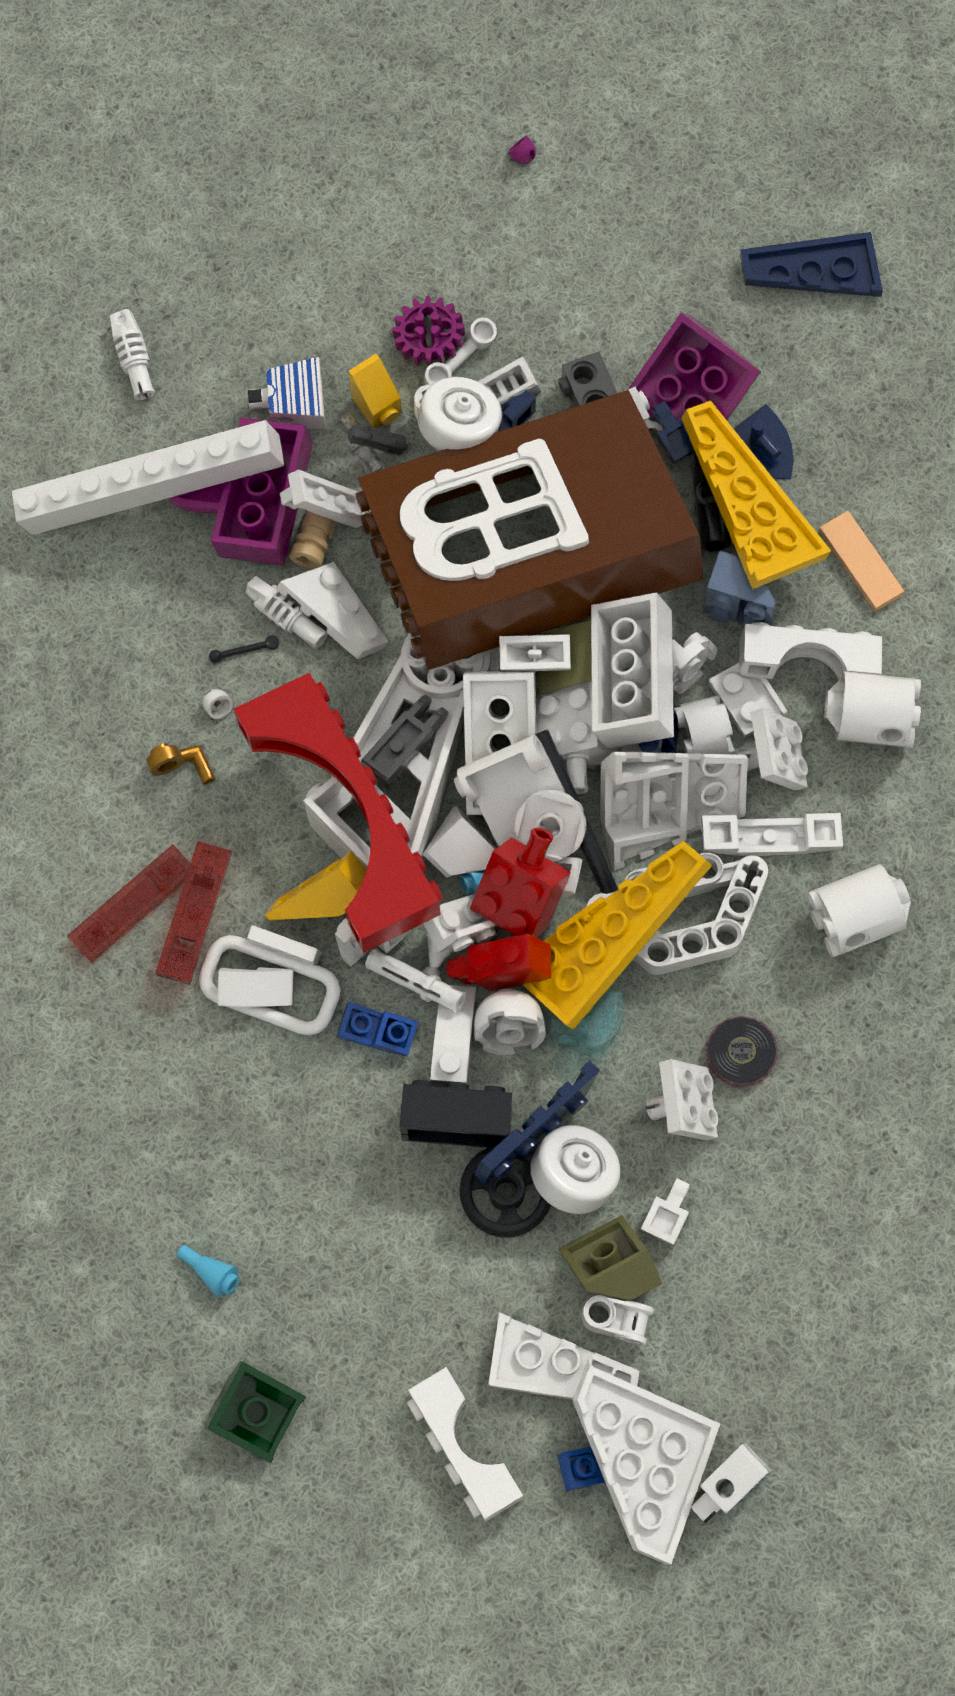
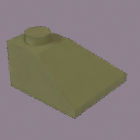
M623 1215L559 1248L561 1255L588 1292L631 1301L638 1296L647 1294L650 1290L662 1284L649 1251Z

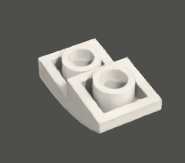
M258 967L257 970L221 968L218 973V1006L270 1007L292 1005L294 969Z

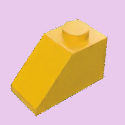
M377 353L348 371L351 398L372 427L377 428L381 424L386 426L393 423L402 411L401 397Z

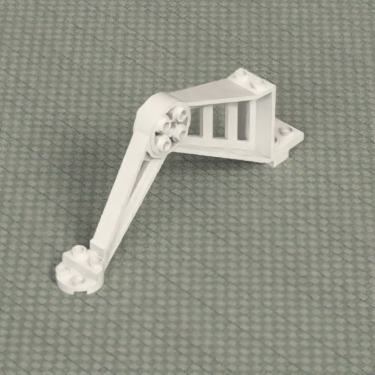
M698 632L692 634L685 641L683 647L674 639L672 640L673 691H676L679 695L688 690L702 677L704 673L700 668L706 659L714 660L717 654V647L707 637H702ZM409 633L403 643L401 656L353 739L361 752V757L358 758L361 762L368 751L392 726L404 701L413 706L421 696L426 694L432 699V703L426 712L434 713L440 707L445 708L449 712L446 720L436 732L429 759L419 751L405 767L421 783L411 819L388 798L394 811L393 814H390L395 824L400 822L403 824L410 839V842L407 843L412 853L417 851L425 864L426 857L422 854L432 840L464 725L463 674L466 671H499L500 647L427 670L423 657L419 659L415 657L410 641L412 636ZM536 675V694H537V675ZM455 677H457L460 680V682L456 683ZM332 776L325 784L318 783L313 786L306 794V799L303 800L309 824L340 858L351 851L367 870L370 847L338 816L341 811L350 805L353 796ZM376 785L374 786L379 796L384 794ZM345 918L339 924L335 936L341 958L351 967L367 952L363 953ZM412 929L379 945V947L387 954L411 933Z

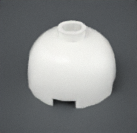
M502 989L489 995L480 1003L474 1018L475 1041L478 1040L483 1044L485 1052L495 1055L515 1054L513 1047L531 1044L533 1050L544 1041L546 1035L544 1016L540 1005L529 994L513 989Z

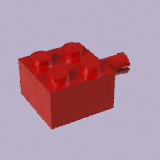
M535 827L530 832L527 845L514 838H510L496 848L488 861L470 909L515 936L530 934L537 938L547 930L571 874L570 871L545 857L548 847L553 840V835L546 829Z

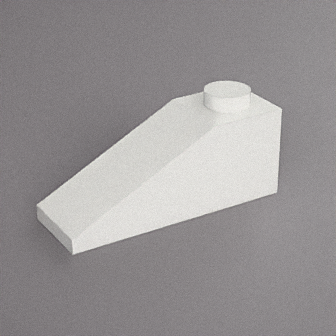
M450 985L467 993L466 1002L457 1013L440 1004L438 1005L430 1081L434 1083L433 1086L448 1087L449 1083L468 1084L476 987Z

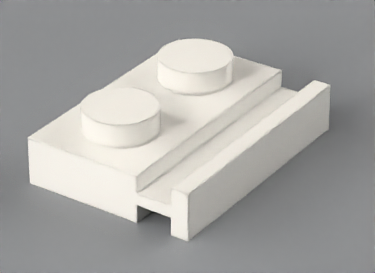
M739 663L709 679L708 684L716 696L720 695L721 704H725L728 715L744 739L754 734L750 712L764 708L783 717L788 713L766 678L740 676Z

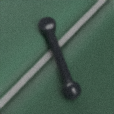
M270 635L263 642L221 652L212 650L209 654V659L213 663H218L222 658L263 648L274 650L278 647L279 640L276 636Z

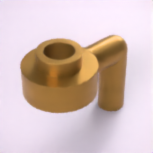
M160 744L150 751V755L146 759L152 775L155 776L165 775L179 768L182 763L193 761L203 785L216 780L202 748L197 745L179 750L175 745Z

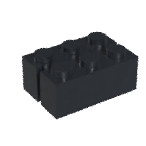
M413 1080L412 1084H403L399 1124L402 1141L488 1148L498 1145L510 1134L513 1108L512 1093L506 1092L504 1087L485 1086L484 1090L469 1089L470 1086L464 1083H449L448 1087L433 1086V1082L428 1080Z

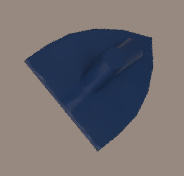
M765 404L736 426L734 430L773 479H791L794 462L791 440L778 416Z

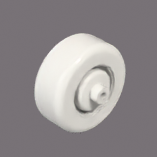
M464 377L441 379L432 384L422 398L418 413L419 430L424 439L438 451L473 447L483 443L494 433L498 432L502 419L501 406L493 392L475 380Z
M568 1125L554 1129L542 1140L531 1160V1177L539 1194L553 1207L567 1213L585 1214L597 1210L611 1196L620 1179V1163L613 1147L600 1134L582 1126Z

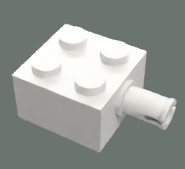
M592 681L541 695L536 694L537 733L549 730L577 795L587 793V764L601 762L612 752H619L618 747L607 748L592 733Z

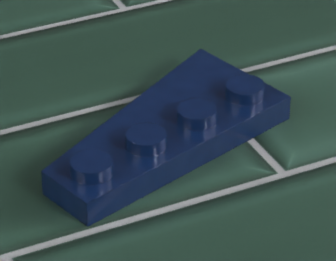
M871 232L740 250L745 285L875 297L882 296L883 289Z
M591 1060L581 1068V1073L573 1086L567 1081L557 1090L556 1094L548 1102L547 1110L542 1106L537 1108L523 1123L522 1128L524 1130L522 1132L518 1129L512 1131L480 1161L474 1175L483 1184L493 1176L497 1180L503 1177L512 1168L513 1164L511 1161L518 1155L522 1158L526 1157L538 1145L536 1140L545 1133L547 1135L554 1129L559 1128L564 1122L561 1119L568 1112L575 1115L586 1105L588 1099L585 1096L600 1072Z

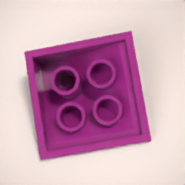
M680 313L628 389L636 386L638 392L642 391L650 406L647 412L653 419H655L651 413L653 407L663 401L667 403L677 421L682 418L686 409L711 401L724 418L728 420L761 371L692 315Z

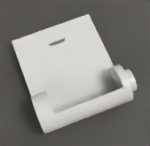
M536 735L527 737L458 768V777L454 778L456 789L461 797L467 796L470 801L476 800L498 847L510 838L520 842L514 830L515 817L522 803L531 794L544 790H558L565 793L549 757ZM549 817L547 821H541V825H544L551 834L554 829L560 830V825L556 823L554 818Z

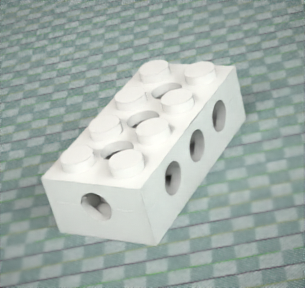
M466 671L463 674L465 765L499 751L492 744V737L496 734L506 735L511 745L537 734L535 671ZM495 699L505 700L509 704L510 712L504 716L496 715L491 709V702ZM466 796L467 815H483L476 800L470 801Z

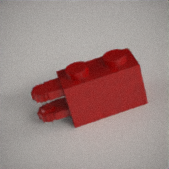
M523 934L468 946L467 955L450 959L445 970L448 976L455 980L460 979V982L466 985L476 984L489 991L551 979V947L549 943L530 934Z

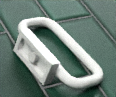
M254 925L251 926L247 939L228 935L220 937L211 945L199 976L200 989L206 998L218 1004V988L213 984V975L222 953L228 949H234L280 967L294 969V972L322 982L326 986L327 991L319 1014L313 1021H304L269 1007H225L302 1035L318 1034L328 1026L339 1001L341 989L336 976L328 969L317 965L322 954L321 951Z

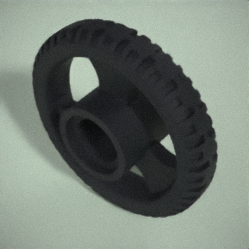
M496 1146L488 1147L471 1159L462 1174L460 1200L463 1210L478 1229L489 1235L501 1238L524 1235L535 1229L544 1220L551 1207V1204L540 1196L536 1209L526 1219L523 1220L516 1211V1208L523 1202L525 1187L534 1184L530 1171L534 1152L529 1153L524 1158L520 1155L515 1157V1159L523 1161V1166L518 1173L509 1170L499 1180L493 1176L483 1184L474 1173L480 1161ZM502 1183H511L516 1187L517 1192L512 1198L504 1199L497 1194V1187ZM477 1189L488 1191L492 1205L501 1210L500 1218L496 1223L487 1219L479 1212L474 1203L472 1191Z

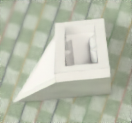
M455 806L451 809L422 855L448 878L453 875L485 870L496 846L458 806Z

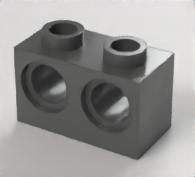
M600 352L562 364V375L558 379V384L563 397H570L573 407L570 408L617 394ZM586 377L591 381L587 384H580L576 379Z

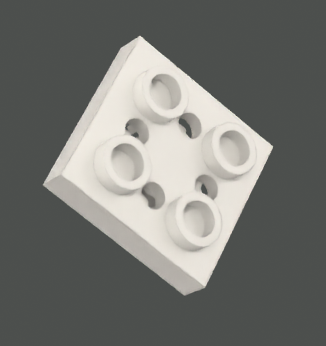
M764 708L750 712L756 747L738 752V755H746L748 758L747 772L759 767L762 779L794 791L807 788L806 775L808 767L802 756L800 744L802 742V732L797 722Z
M673 1059L659 1062L663 1096L647 1099L646 1106L655 1105V1108L647 1109L648 1116L652 1120L666 1117L668 1133L701 1140L718 1138L716 1127L718 1125V1115L713 1104L712 1090L714 1085L709 1068Z

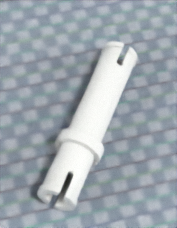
M377 948L373 949L366 959L365 968L367 970L378 973L420 994V998L426 1002L434 1001L455 1013L459 1012L466 1002L467 993L442 982L440 976L436 974L428 975L381 952Z

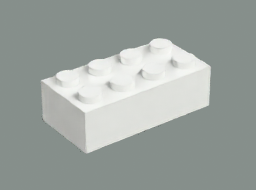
M658 593L591 605L592 733L607 748L674 737L672 610Z

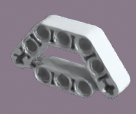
M701 853L700 855L712 864L710 868L715 871L716 875L710 879L702 877L685 898L729 885L715 921L665 934L656 931L634 957L633 961L647 972L661 975L728 958L736 954L740 949L766 883L768 867L762 858L750 855L739 861L723 864L716 854ZM648 867L630 872L625 880L629 878L632 881L645 872ZM750 870L756 871V876L753 878L748 890L744 888L746 876ZM613 893L596 894L589 899L587 906L600 897L605 899ZM737 900L742 901L747 905L748 910L743 913H737L730 908L729 904ZM721 932H729L734 936L735 942L729 945L722 944L717 939V935ZM687 941H695L700 944L701 950L697 953H688L682 945ZM660 949L666 953L667 959L662 962H655L650 959L648 953L652 950Z

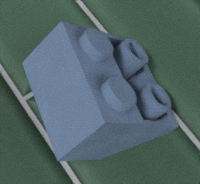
M719 551L707 586L703 612L708 613L710 618L719 622L731 620L741 623L743 628L745 624L764 622L771 626L776 601L767 585L765 584L752 590L739 556Z

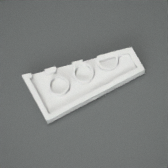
M499 1312L488 1387L573 1400L584 1368L589 1365L635 1386L638 1385L639 1370L596 1352L588 1351L576 1346L572 1342L552 1336L541 1329L521 1323Z

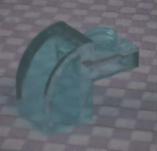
M605 992L586 1014V1020H581L574 1030L569 1028L560 1019H551V1041H558V1045L562 1047L579 1046V1041H586V1055L598 1054L608 1049L616 1041L621 1030L623 992Z

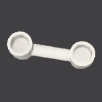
M488 318L476 319L468 331V340L456 351L455 357L450 356L445 361V364L436 362L428 366L424 373L425 384L432 385L441 379L452 377V373L476 349H484L490 346L497 334L494 322Z

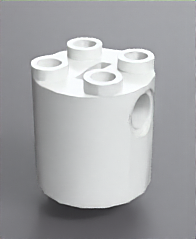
M844 671L841 679L827 691L824 708V718H827L835 728L836 740L913 748L915 728L912 726H919L921 707L915 705V699L918 700L920 696L921 679Z
M881 864L807 893L813 911H810L812 921L817 931L824 929L827 935L824 938V942L831 957L844 954L906 929L911 904L909 893L902 879H896L888 875Z

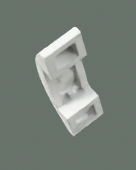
M841 813L806 814L804 818L737 819V815L701 817L704 852L738 856L809 854L843 848Z

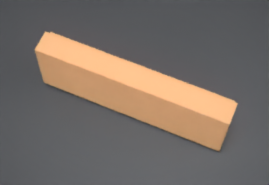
M849 511L820 526L819 533L874 612L904 595L903 588Z

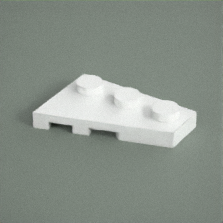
M334 562L285 579L278 584L276 590L285 597L289 594L301 605L300 610L305 615L316 617L327 627L326 633L356 659L384 649L389 642Z

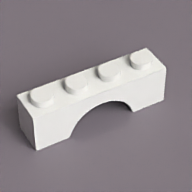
M764 622L745 624L739 644V675L773 679L780 666L798 657L814 658L825 663L834 671L838 680L841 679L844 671L881 675L882 636H874L864 631L853 634L841 633L831 628L808 630L797 625L775 627Z
M447 1367L408 1390L412 1398L406 1402L417 1422L424 1418L431 1431L425 1435L436 1454L443 1450L450 1463L444 1466L455 1486L459 1483L463 1484L469 1494L463 1500L474 1518L481 1515L486 1522L523 1499L521 1491L504 1463L494 1465L478 1463L465 1455L458 1446L454 1433L455 1422L459 1412L466 1404V1400Z

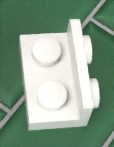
M475 894L441 904V915L423 923L438 953L453 948L454 952H459L472 945L475 940L478 944H482L497 936L495 930L500 926L470 909Z

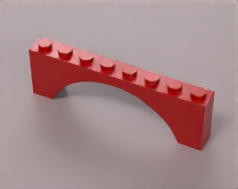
M309 672L234 708L237 725L252 752L282 753L309 761L336 778L359 805L370 832V856L362 884L354 899L345 909L347 924L363 953L440 916L439 902L443 900V897L434 880L428 882L423 872L426 871V866L417 851L412 853L407 843L410 842V839L401 822L395 824L390 814H393L394 811L385 794L379 796L374 786L377 785V780L369 766L363 768L358 759L361 757V752L353 737L347 739L342 731L345 729V724L337 709L331 711L327 702L330 699L322 682L316 684Z

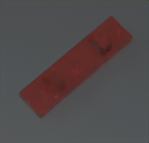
M197 841L155 972L156 976L191 985L231 859V850ZM178 938L195 943L192 946L182 944Z
M172 844L67 935L68 939L92 964L197 872L196 868ZM148 878L153 880L158 890L149 882Z

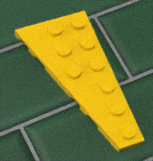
M711 401L686 409L681 419L752 590L826 560L831 552L830 548Z
M682 841L648 864L647 870L632 881L629 878L618 885L619 890L605 899L600 897L559 925L556 932L544 940L551 947V979L522 985L564 1024L574 1030L710 869L712 864Z

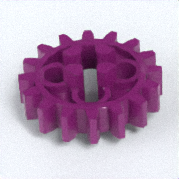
M426 296L422 304L416 298L413 299V308L411 309L406 306L401 307L403 317L395 316L396 327L392 328L396 349L397 351L402 350L405 360L413 356L416 366L422 360H426L429 366L436 359L440 363L445 364L444 356L447 354L451 357L456 356L455 347L463 346L462 336L465 335V327L462 324L461 312H455L453 303L444 307L443 298L439 297L436 303H431L430 296ZM430 315L432 322L431 336L433 346L431 348H427L425 338L427 329L424 317ZM443 329H449V331L443 332ZM410 331L415 332L414 334H408Z

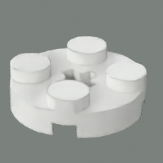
M558 790L536 791L522 803L516 814L514 822L516 837L519 838L522 844L527 845L531 830L535 827L546 829L544 825H541V821H547L549 817L554 818L556 823L560 825V830L554 829L552 832L553 840L548 847L545 857L553 862L562 860L563 857L569 856L571 853L573 854L580 847L584 839L586 818L583 806L570 795Z

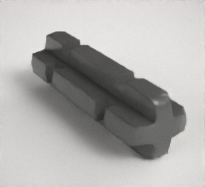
M353 423L351 428L347 430L348 440L351 443L384 452L388 451L395 455H401L408 446L403 435L363 424Z

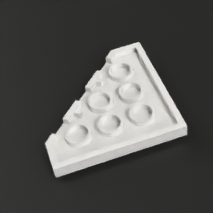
M591 1365L585 1366L573 1398V1404L632 1549L665 1565H671L720 1423Z

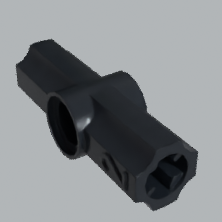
M694 451L690 453L695 494L694 508L698 518L701 549L708 550L709 552L722 551L731 546L730 534L717 503L706 502L703 499L707 496H714Z

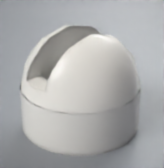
M220 689L210 690L211 692L204 695L203 707L211 718H224L232 710L233 701L226 692ZM219 700L221 704L215 707L214 703Z

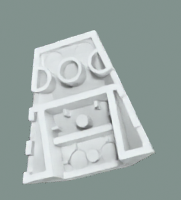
M612 752L601 762L600 821L613 870L616 871L625 867L623 860L639 855L642 860L654 855L653 848L670 841L675 846L682 841L685 842L687 834L699 829L702 832V816L737 815V819L745 817L748 758L746 755Z

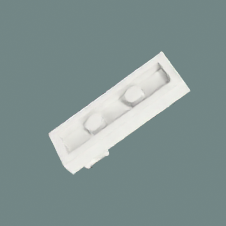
M301 470L288 474L290 487L280 493L283 506H288L292 509H306L309 512L354 528L363 526L360 515L365 514V512L361 513L355 496L357 491Z

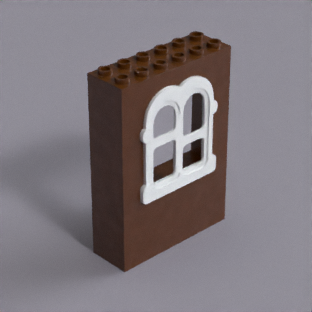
M629 390L494 433L489 439L473 447L444 449L358 477L360 492L355 493L361 513H366L360 515L366 535L370 534L371 537H374L370 539L375 558H380L381 562L384 561V563L380 564L386 583H390L391 587L394 586L390 588L396 608L400 607L401 612H404L400 614L406 634L410 633L412 636L410 641L416 659L423 657L427 670L500 647L499 636H532L591 617V605L652 593L660 594L703 580L700 535ZM534 473L541 488L540 493L512 503H504L501 500L495 485ZM482 490L489 506L484 512L449 523H437L430 520L424 510L425 508ZM543 506L550 508L560 530L558 534L511 550L503 547L494 527L495 522ZM472 529H479L490 551L488 557L462 565L451 563L444 558L442 547L450 537Z

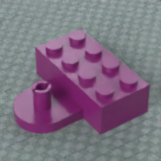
M240 418L238 427L263 420ZM267 421L280 435L284 466L170 497L168 500L182 510L217 515L211 543L219 557L285 566L298 508L292 509L291 507L283 506L280 493L290 487L288 474L296 470L307 472L313 441L305 425Z

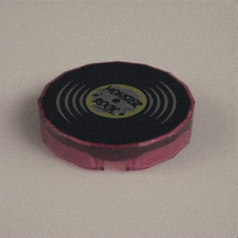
M737 1016L727 1018L715 1027L708 1038L706 1057L709 1068L722 1082L729 1086L744 1088L755 1086L768 1077L776 1064L778 1049L774 1035L765 1024L755 1018Z

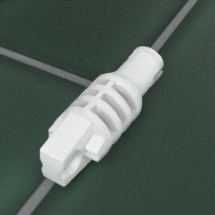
M129 309L110 315L113 341L121 369L125 374L129 375L135 400L146 399L145 393L150 398L155 395V390L148 373L151 362L142 332L133 313Z
M257 576L247 583L246 594L255 601L254 606L262 614L266 615L267 618L274 621L282 630L287 633L294 632L315 650L325 642L328 636L326 631L300 610L301 605L291 599L289 595L283 596L276 590V585L270 586Z

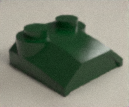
M240 1361L229 1375L215 1401L205 1428L272 1463L279 1443L306 1396Z

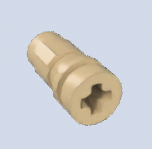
M306 510L301 525V532L296 535L289 555L290 560L296 565L307 569L321 567L328 548L326 541L331 539L337 521Z

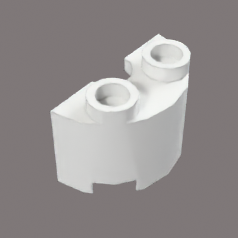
M720 695L680 704L677 708H674L678 719L677 726L678 728L684 727L688 739L683 740L685 753L736 755V750L733 748L730 735L733 734L725 704L720 703Z

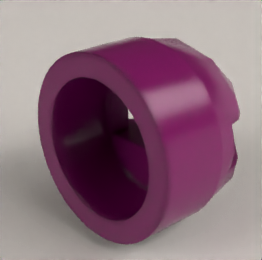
M526 135L517 141L507 153L518 164H529L531 159H534L536 156V147Z

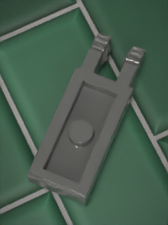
M426 694L421 696L408 711L405 710L361 760L363 767L369 766L374 775L388 786L429 741L433 733L440 728L449 715L445 708L440 707L425 724L419 719L432 703V699Z

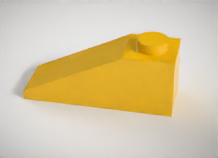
M350 851L279 897L266 912L265 916L268 920L341 916L345 914V909L358 892L366 874V869Z

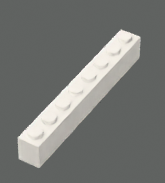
M266 420L13 490L12 496L16 522L30 534H40L284 466L280 435Z

